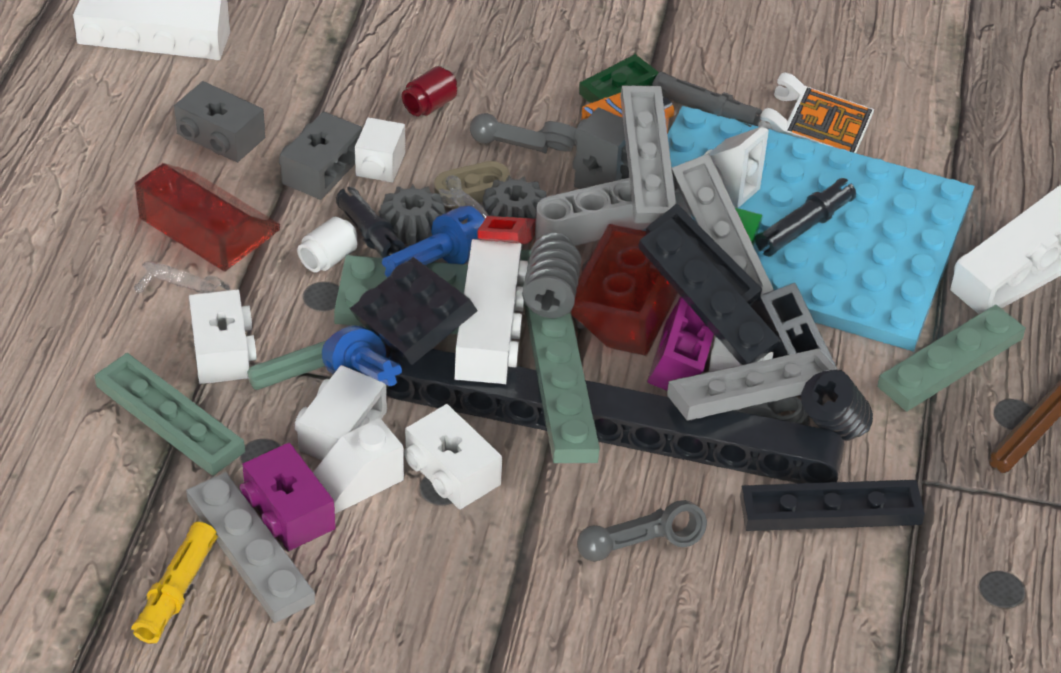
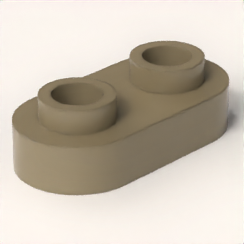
M486 161L444 171L435 178L434 193L440 194L443 204L449 208H459L483 202L485 189L491 188L494 180L505 182L508 175L510 176V172L505 165L494 161Z

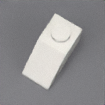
M763 126L727 138L715 149H710L704 154L709 153L714 165L720 170L721 180L735 208H739L760 190L769 132Z
M381 418L342 435L313 472L333 498L335 514L404 480L403 445Z

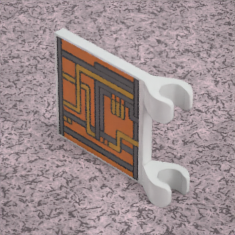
M782 73L777 83L787 88L777 86L774 96L781 101L797 100L794 109L787 121L776 110L766 108L760 115L762 121L758 127L763 126L776 132L857 153L875 109L804 86L792 74Z

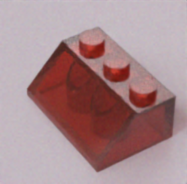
M162 163L135 182L139 218L224 272L280 230L279 223L190 170Z
M608 224L578 280L575 304L570 313L607 348L647 356L678 293L638 248L639 240L646 236V231Z

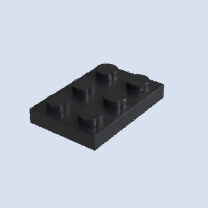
M414 257L398 265L388 278L375 288L366 291L359 301L349 308L361 324L379 336L385 344L411 365L478 311L470 298Z

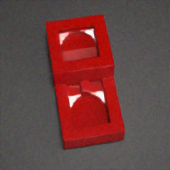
M487 216L477 231L478 239L527 244L535 236L536 219Z

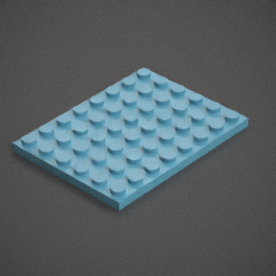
M682 106L667 134L671 167L701 157L708 150L715 149L725 139L759 127L755 125L749 127L746 125L747 123ZM768 129L760 190L739 207V209L763 215L758 233L765 231L803 205L807 197L813 192L821 193L839 178L848 180L847 184L842 186L841 189L852 183L856 190V198L836 210L829 221L817 223L778 250L773 256L768 257L763 254L770 245L759 251L756 243H754L753 247L773 289L777 290L796 283L815 323L914 352L972 199L975 186ZM646 229L611 238L605 251V261L664 278L638 248L639 240L646 236Z

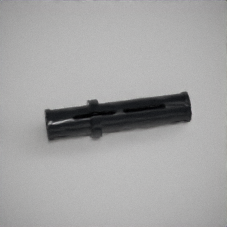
M839 178L821 193L813 192L807 197L803 205L755 236V243L759 251L770 245L763 254L771 257L817 223L829 221L836 210L856 198V190L853 184L850 183L844 189H841L842 186L847 184L848 180Z
M347 187L348 192L352 196H349L344 188L337 193V206L343 210L360 230L365 244L371 249L377 250L382 259L406 248L405 244L394 234L392 224L385 218H380L356 188Z

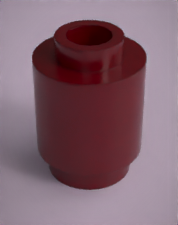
M435 66L406 85V89L401 94L402 102L407 111L413 116H427L457 96V81L449 70Z

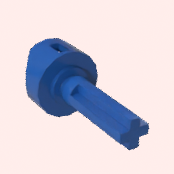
M461 206L436 217L432 224V236L383 258L381 264L386 268L384 274L388 278L398 265L409 261L412 257L424 265L443 258L450 264L463 265L468 263L472 239L479 240L477 231L485 219L472 206ZM465 219H467V223H465V224H462V223H461L462 221H464Z
M353 325L345 327L334 333L323 345V363L333 375L342 365L370 376L388 386H393L397 383L395 375L402 373L399 364L386 358V349L381 338L362 326Z

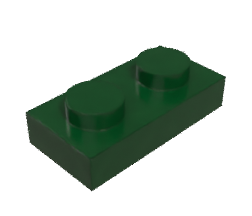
M634 54L579 82V95L589 103H593L621 93L622 86H652L659 72Z

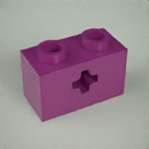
M682 297L679 298L665 322L647 379V383L668 391L669 381L702 374L714 336L713 332Z
M290 442L242 464L244 483L240 484L241 493L252 508L256 507L262 515L263 523L274 538L278 537L288 552L336 529L333 498Z

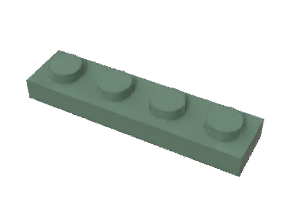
M995 304L879 375L877 387L907 412L1022 340L1026 327Z
M125 353L94 375L97 388L210 475L214 476L245 453V443L242 438L129 353Z

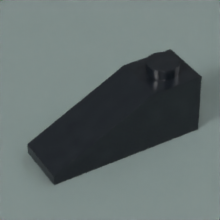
M796 283L764 294L750 305L780 339L778 347L771 351L774 352L773 359L820 349L836 367Z

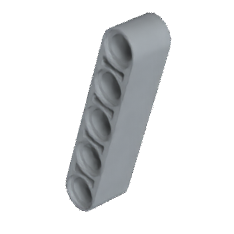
M715 166L721 178V172L718 169V167ZM630 178L541 199L536 207L535 239L537 240L542 235L553 232L563 233L572 241L573 246L643 230L651 223L634 222ZM673 178L676 203L691 217Z

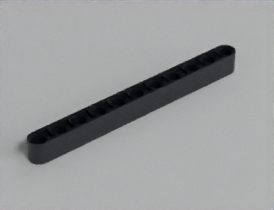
M393 349L390 350L387 359L399 364L402 373L395 375L397 381L395 385H386V395L388 397L434 408H441L448 404L458 413L547 431L536 370L519 366L508 367L506 384L455 380L456 353L431 349L411 365ZM585 380L598 442L797 484L837 482L839 478L845 444L842 437L833 431L734 410L703 418L686 420L669 397Z

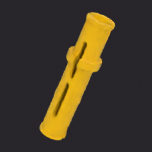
M203 522L193 523L159 582L151 586L147 593V604L131 627L134 630L133 634L141 641L149 644L157 643L169 619L181 610L185 603L184 593L218 538V535H215L217 532L212 526Z

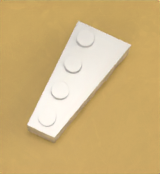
M1061 185L972 251L963 255L956 262L950 290L978 314H981L995 304L1000 308H1004L1061 276Z

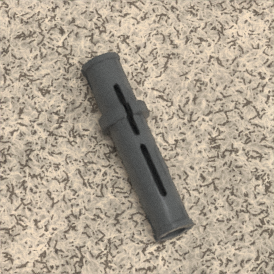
M659 72L654 79L652 86H661L662 96L677 103L717 116L735 119L747 123L746 125L749 127L752 125L758 126L761 120L759 115H761L762 110L760 108L741 103L733 99V95L723 92L721 95L687 81L677 79L664 72Z

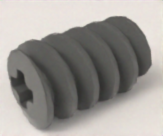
M553 232L542 235L534 242L531 248L522 296L531 311L541 317L552 319L563 317L571 311L575 304L582 258L578 249L573 246L572 241L563 233Z

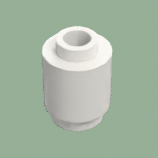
M339 217L330 218L302 239V244L297 248L301 262L312 272L330 269L344 259L346 255L356 250V229L347 220Z

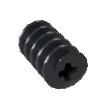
M842 370L822 371L813 375L806 382L801 393V403L805 412L819 428L837 433L844 441H850L869 432L873 423L872 408L845 372Z

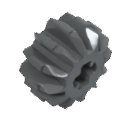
M508 175L505 182L494 180L492 187L485 189L482 216L484 219L487 216L536 219L537 204L541 199L547 197L546 191L540 189L539 182L527 183L525 176L519 180H513Z
M412 184L410 189H403L397 186L395 193L385 194L381 210H379V217L388 220L393 226L394 234L404 244L411 246L432 236L433 221L436 217L446 213L440 194L431 193L429 186L416 189Z

